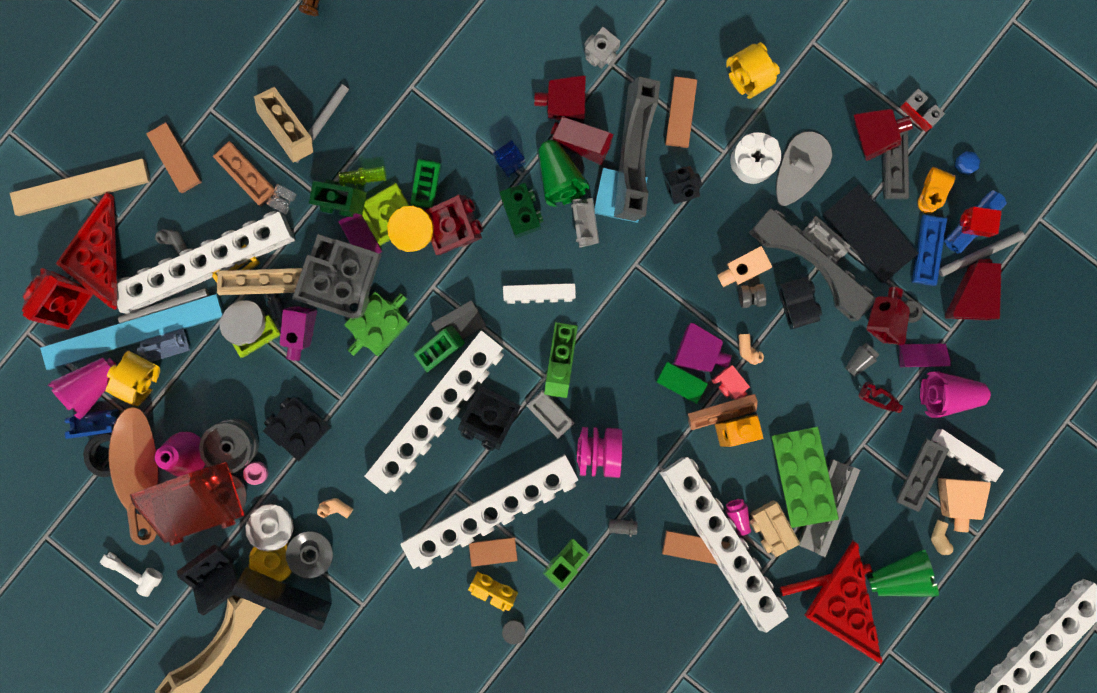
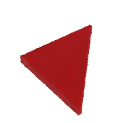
M106 192L61 255L56 265L107 306L116 310L118 305L114 196Z
M852 541L806 611L805 616L881 664L883 660L880 655L872 607L866 588V578L860 559L859 545Z

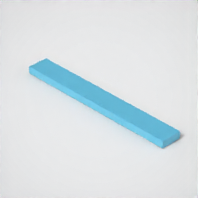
M215 294L41 347L40 349L46 370H52L137 344L140 341L219 319L224 312L219 295Z

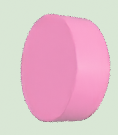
M259 461L249 463L243 471L244 479L252 485L263 483L268 477L267 466Z

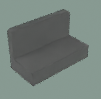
M472 300L431 323L438 334L443 329L453 326L462 339L486 326Z

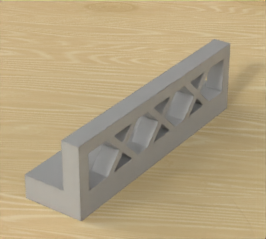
M832 459L828 466V472L839 520L804 526L799 538V546L823 557H826L860 472L855 467L847 466Z

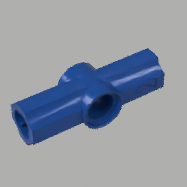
M991 190L975 207L1001 210L1007 202L1002 194ZM959 224L946 237L944 242L951 251L959 254L978 235L962 233V226Z

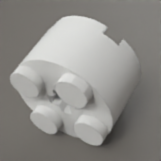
M757 132L744 136L731 154L730 164L733 172L741 181L750 184H757L766 180L776 171L780 164L781 150L779 143L775 138L765 133ZM753 155L757 156L758 162H755V158L752 157Z

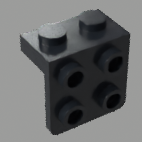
M216 544L177 570L178 578L193 588L198 613L203 616L233 596L232 591L238 581L232 557Z

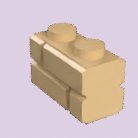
M773 500L750 513L752 520L749 522L755 533L760 532L764 540L760 542L767 554L771 552L772 555L778 557L800 544L778 502Z

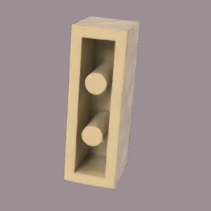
M275 87L254 96L257 113L293 163L313 153L311 136Z

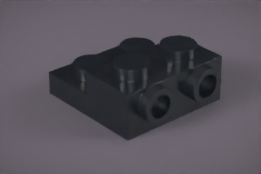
M480 385L459 424L458 430L461 431V436L468 440L475 438L481 441V445L487 450L493 451L494 448L499 450L521 406Z
M294 396L292 399L290 397L286 398L281 403L280 408L282 410L277 416L272 414L264 422L266 427L263 432L299 462L332 427L300 397Z

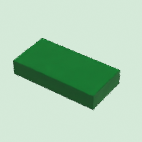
M666 362L656 383L695 404L698 403L708 384L669 362Z

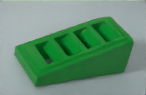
M418 159L411 205L426 208L434 206L442 163ZM423 167H428L435 170L434 173L422 171ZM421 176L433 178V182L420 180ZM419 185L431 187V191L421 190ZM417 194L430 196V199H419Z
M449 326L415 352L414 356L425 371L429 372L461 348L465 342L453 326ZM440 340H441V342L443 343V345L446 347L447 351H445V349L443 348V346L440 344V342H439ZM432 346H433V347L436 349V351L439 353V355H440L439 357H438V355L435 353V351L433 350ZM427 351V353L430 355V357H431L432 360H433L432 363H431V361L428 359V357L425 355L424 352Z

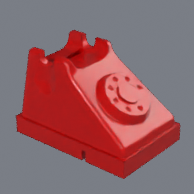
M41 268L40 276L37 275L23 293V316L31 321L69 330L93 293L83 285L56 272Z

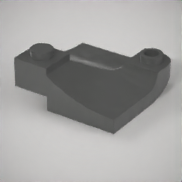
M318 234L311 255L306 257L292 299L348 318L358 319L364 315L367 309L369 291L382 255ZM357 303L358 309L354 312L352 306Z

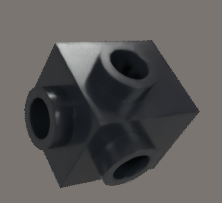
M691 166L682 167L664 174L667 193L673 204L700 197L699 187L702 186L701 178L698 173H694Z

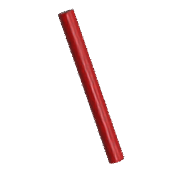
M870 564L863 565L864 574L872 573ZM831 574L780 587L781 595L786 596L823 586Z

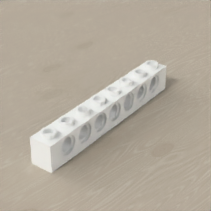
M276 211L269 212L263 216L264 219L257 222L249 221L243 224V228L237 231H226L221 235V238L206 240L200 244L201 247L194 250L186 249L180 252V256L174 259H163L158 262L159 265L156 267H147L137 272L138 275L131 278L123 277L118 279L117 305L119 311L128 314L143 309L212 278L213 272L217 270H229L235 264L240 265L251 261L253 257H260L295 241L285 215ZM269 228L270 235L262 239V231ZM248 237L249 244L245 248H241L242 239ZM223 247H227V255L220 257V250ZM206 256V264L200 267V258ZM184 265L185 273L179 276L178 270ZM160 275H163L164 282L158 285L157 279ZM142 284L143 290L137 295L136 289Z
M480 331L364 477L385 494L391 490L395 492L403 482L400 479L405 472L409 474L418 464L415 459L419 454L424 456L432 445L429 443L434 436L438 438L446 429L444 423L450 417L453 420L461 410L458 407L463 400L468 401L474 394L475 390L472 388L476 383H482L490 374L487 370L492 363L496 366L503 358L504 354L501 352L504 348ZM478 353L486 355V362L482 366H477L474 362V357ZM463 371H469L472 375V379L468 384H463L460 381V374ZM451 388L457 392V399L453 402H449L445 397L446 391ZM436 406L440 407L443 411V416L439 420H435L431 416V410ZM419 425H425L428 428V435L425 438H421L417 434ZM405 443H410L414 448L411 456L405 455L402 451ZM394 461L398 464L399 471L397 474L389 472V462Z
M563 455L404 540L400 545L412 568L414 569L419 566L420 569H423L433 563V558L439 555L441 558H444L453 553L452 548L461 544L464 547L474 541V536L480 533L482 536L495 530L493 526L501 522L505 525L515 519V514L521 511L523 514L530 512L536 508L535 503L541 500L543 503L554 499L556 497L554 493L562 489L564 492L576 487L575 482L578 481V477L566 455ZM556 474L559 477V483L556 486H549L546 483L548 475ZM535 485L539 489L538 495L529 497L525 492L526 487ZM507 497H516L518 505L515 508H509L505 503ZM488 507L495 508L498 516L494 519H489L485 515V509ZM473 518L477 522V528L474 530L467 529L465 520ZM445 530H454L456 539L453 541L447 540L444 536ZM427 540L433 541L436 545L435 551H427L424 547V542Z
M683 457L659 473L698 535L706 544L758 630L767 633L789 617L785 611L787 609L786 605L772 591L774 586L767 577L764 578L760 572L761 566L759 562L748 553L749 547L747 543L736 534V526L730 518H726L722 512L724 510L723 505L717 498L714 499L710 492L711 487L704 478L700 477L697 472L699 468L695 461L688 457ZM686 477H689L692 481L690 489H686L684 486V479ZM698 497H702L704 500L702 509H699L696 505ZM712 516L717 521L714 529L709 526V520ZM725 536L729 539L730 543L727 549H724L721 544ZM739 556L741 558V566L736 568L734 560ZM752 576L754 584L751 588H748L747 579ZM765 596L766 605L761 608L759 601Z
M1085 579L1076 582L1068 595L1059 599L1055 604V608L1040 619L1039 625L1034 630L1026 633L1023 641L1008 652L1007 658L1001 664L994 666L991 674L976 685L973 693H997L1000 685H1003V690L1000 693H1028L1097 622V585ZM1083 601V607L1079 610V603ZM1067 618V624L1063 627L1062 622ZM1051 634V640L1046 644V638ZM1035 651V657L1030 660V654ZM1019 668L1018 675L1014 677V671Z

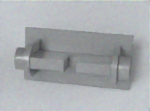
M593 198L585 200L574 199L571 208H573L574 220L576 221V242H579V248L598 244L599 237Z
M817 216L802 231L804 237L816 242L821 248L820 251L826 256H832L836 261L849 251L850 245Z

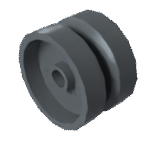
M235 418L223 420L207 429L201 437L199 445L200 456L205 465L214 472L222 474L235 473L249 464L257 455L259 440L254 428L244 420Z

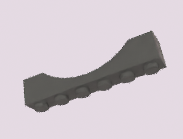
M640 76L628 85L614 217L637 221L646 216L648 201L645 179L646 148L651 123L658 105L660 81Z
M772 209L767 211L749 233L766 248L788 250L812 263L828 283L835 308L850 321H858L875 302V298L872 296L873 292L864 285L860 286L855 281V276L852 273L837 266L838 262L832 256L824 255L816 242L808 241L802 236L803 232L797 226L788 224L781 212L778 210L773 211Z

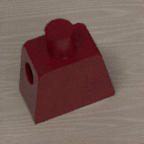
M586 76L550 80L548 92H535L534 106H548V118L561 121L562 117L584 124Z
M893 109L854 115V122L866 161L901 144L900 133L913 129L910 116L896 120Z
M890 287L887 297L878 296L875 299L866 330L882 343L905 345L910 308L901 300L903 289L898 287Z

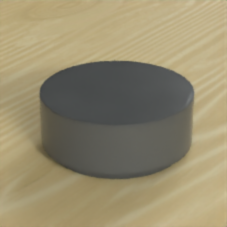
M915 300L904 301L910 308L908 323L920 320L923 315L921 304Z
M516 619L507 621L502 630L504 640L509 644L520 643L525 637V626Z

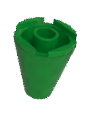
M553 140L543 142L538 150L546 203L553 207L557 206L556 202H563V205L572 203L574 199L584 196L586 194L584 189H589L588 182L561 144Z
M925 549L919 550L873 572V578H869L872 592L877 591L878 596H939L937 584H934L935 575Z

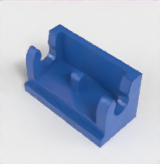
M119 409L87 413L81 419L74 415L66 418L65 423L70 424V430L65 432V439L112 433L114 424L120 416Z

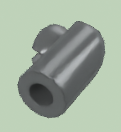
M163 229L155 235L158 243L173 245L178 255L180 252L188 249L181 234L177 231Z

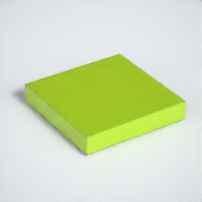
M397 183L365 200L362 216L380 246L390 240L387 225L392 214L404 206H409Z

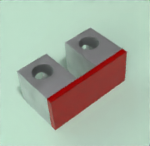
M917 89L899 108L927 132L945 113L935 104L921 116L916 110L928 97L920 89Z

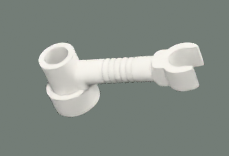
M111 552L108 555L104 554L100 561L103 566L122 573V575L138 584L137 593L145 597L150 595L154 587L158 586L163 578V575L153 568H147L143 575H140L122 563Z

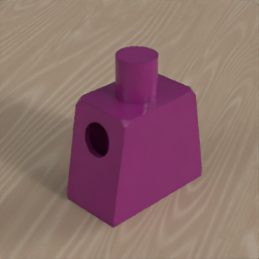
M299 306L283 309L280 346L288 347L286 359L300 361L302 350L311 345L317 315L316 309Z
M689 323L673 365L712 372L715 364L727 368L732 355L720 351L723 344L721 339L699 326Z

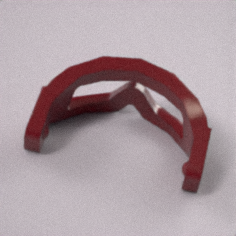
M871 382L863 384L859 393L860 399L884 410L901 413L903 405L898 403L893 394L882 387L875 389V385ZM870 393L872 397L884 394L891 401L884 405L868 397Z

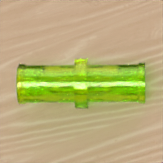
M384 166L369 169L359 167L358 170L338 173L340 186H345V183L361 184V186H364L369 182L386 181L387 179Z

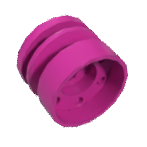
M582 427L577 447V463L580 476H586V466L588 465L591 466V476H595L597 467L602 466L604 477L620 478L622 429L606 428L604 438H599L598 428L594 427L593 438L588 437V427Z

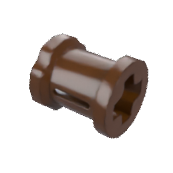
M303 0L298 10L307 15L318 16L317 8L320 0Z

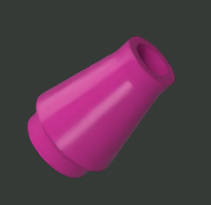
M743 499L728 502L725 512L735 524L738 535L749 534L751 528L748 505L744 503Z

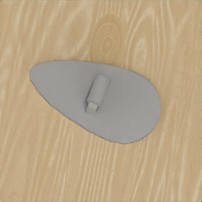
M803 132L795 136L789 143L783 156L776 182V196L779 205L787 206L803 197L822 177L830 165L832 149L828 140L821 134Z

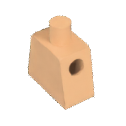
M761 246L728 263L729 269L717 276L723 287L735 281L739 285L771 269L772 265ZM743 265L747 268V272L740 275L737 272V268Z
M938 478L941 513L943 516L955 518L954 531L969 532V519H983L991 486L990 482Z

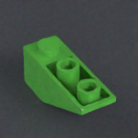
M555 322L544 395L567 398L577 325Z

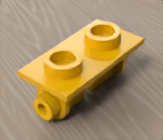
M478 571L468 591L472 592L471 595L483 601H486L489 595L492 596L490 604L502 611H510L518 594L510 586L503 585L493 580L490 576Z

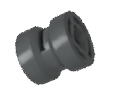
M756 284L754 287H749L748 285L739 286L741 308H749L751 305H756L757 307L766 306L764 284Z

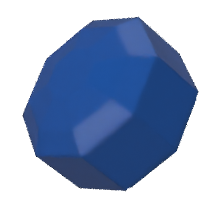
M966 151L956 158L955 168L960 174L970 175L979 169L980 158L975 152Z

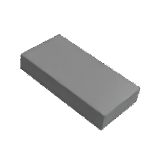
M543 390L526 405L558 439L574 424L548 395H544Z

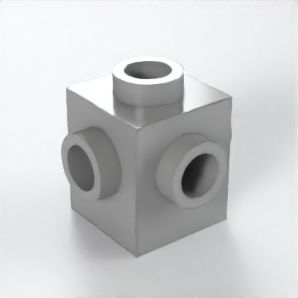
M602 27L596 35L592 34L584 44L586 46V60L595 67L598 65L601 69L606 64L610 65L618 55L616 52L620 47L621 41Z

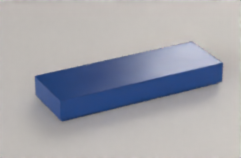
M922 215L917 244L918 255L915 257L912 277L913 283L930 286L937 285L947 218Z

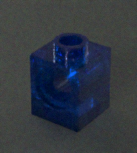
M512 140L493 153L494 160L507 177L526 165L524 156Z

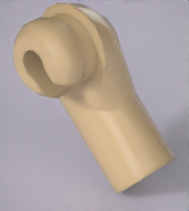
M937 520L931 536V542L937 552L942 555H950L953 552V545L950 544L945 536L949 524Z

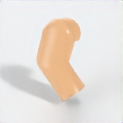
M740 334V356L750 364L756 365L764 360V355L761 351L758 352L751 347L750 334Z
M337 498L323 501L317 509L318 515L323 518L336 512L348 518L353 511L352 507Z

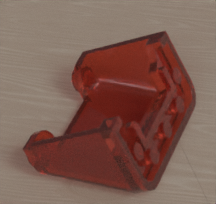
M227 462L179 476L130 495L135 508L164 543L169 542L170 546L184 542V536L220 524L222 529L235 525V519L244 516Z

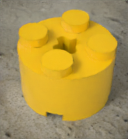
M761 42L751 44L729 57L726 62V66L731 67L732 72L728 75L732 84L741 95L746 93L748 99L774 85L777 75L780 74L778 65L772 62L767 54L766 46Z
M127 351L118 366L113 365L109 369L107 377L110 380L105 391L130 405L139 406L151 393L152 389L149 388L151 382H157L160 367L135 353Z

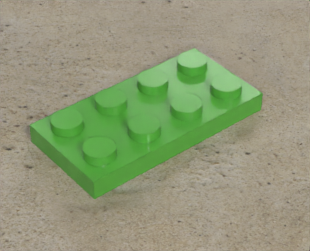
M819 427L772 436L791 528L839 520Z

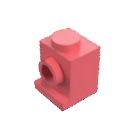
M733 365L725 368L711 380L713 383L719 382L720 386L718 388L726 398L730 396L734 400L745 397L747 395L746 390L750 388Z

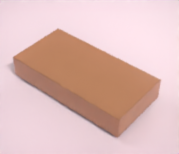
M515 537L477 541L469 544L472 567L518 561Z

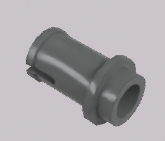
M630 518V520L610 519L609 534H629V537L637 535V521H633V518Z

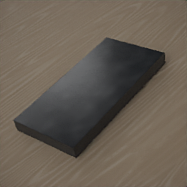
M860 185L853 188L823 214L824 218L843 240L850 245V248L881 284L885 283L918 255V252Z
M247 567L232 591L233 595L318 630H322L332 603Z

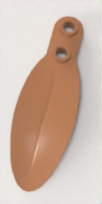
M130 407L120 414L114 424L109 444V467L116 494L127 509L130 537L137 544L147 545L156 537V524L152 503L157 491L158 465L155 462L156 449L148 420L140 409ZM141 505L143 508L142 512L137 514L136 507ZM144 528L145 534L139 536V530Z

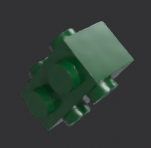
M325 179L324 183L313 181L309 204L319 206V211L333 214L334 210H339V215L353 217L354 213L363 215L367 192L358 190L359 185L345 183V186H340L338 181Z
M526 183L499 192L515 239L541 230L540 223L544 221L540 210H535L532 202L536 201L532 188L527 189ZM525 219L530 220L528 223L523 222Z

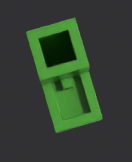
M571 539L560 553L550 561L543 574L557 588L563 590L578 573L577 569L590 554L574 539Z

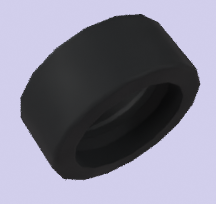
M112 433L98 434L91 438L85 446L83 452L84 463L87 469L94 475L111 477L110 468H104L99 464L96 453L100 444L110 441Z

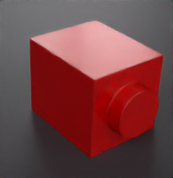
M971 207L965 210L960 219L962 233L985 237L997 235L999 233L1002 211L980 207Z

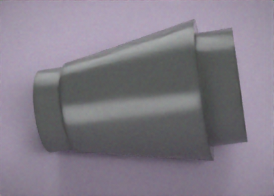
M865 343L863 346L858 347L845 369L856 377L877 362L876 358L879 354Z

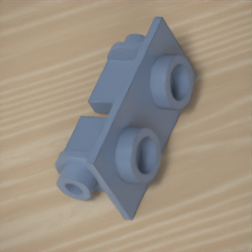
M184 328L140 341V347L137 348L138 355L144 356V359L150 362L190 351Z

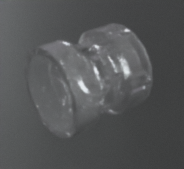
M276 184L274 195L268 199L266 204L287 215L290 210L289 205L295 200L297 194Z

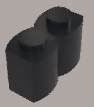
M807 277L777 285L790 329L820 321L822 310L819 303H815L813 297L815 286L811 280L809 281Z

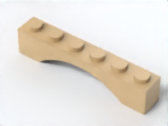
M236 595L228 598L225 618L214 639L193 660L169 672L155 690V693H200L265 607Z

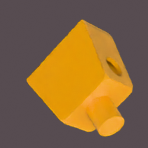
M757 414L714 424L720 447H732L764 439Z

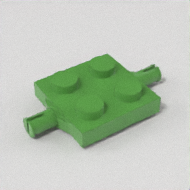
M374 292L369 298L364 315L358 319L350 318L344 325L353 333L356 339L347 350L355 356L364 346L379 357L410 324L398 310L407 298L399 293L392 302L384 300L377 292Z

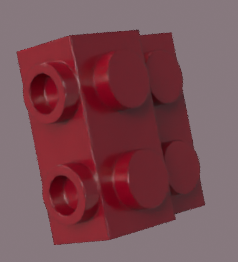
M457 195L425 210L430 215L434 225L431 243L436 255H442L455 248L464 247L482 239V224L478 219L475 220L473 214L475 205L467 196Z

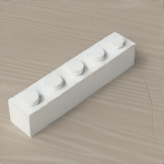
M575 284L503 286L504 301H507V304H515V301H521V303H530V301L544 303V300H550V302H558V300L573 302V299L576 298Z
M937 429L931 441L949 449L947 453L949 457H955L958 459V463L963 466L967 465L970 467V471L975 474L979 473L982 475L981 478L987 482H996L1003 472L1002 468L943 429Z

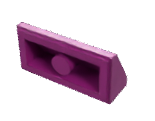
M354 214L353 217H346L338 221L351 245L379 254L382 253L362 215Z
M946 344L899 345L900 367L951 366Z

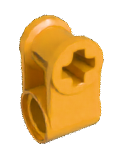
M932 167L925 179L923 190L917 204L920 211L930 214L942 207L956 176Z

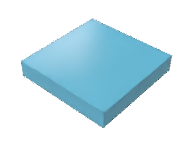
M603 168L594 208L595 214L616 218L614 217L619 171Z

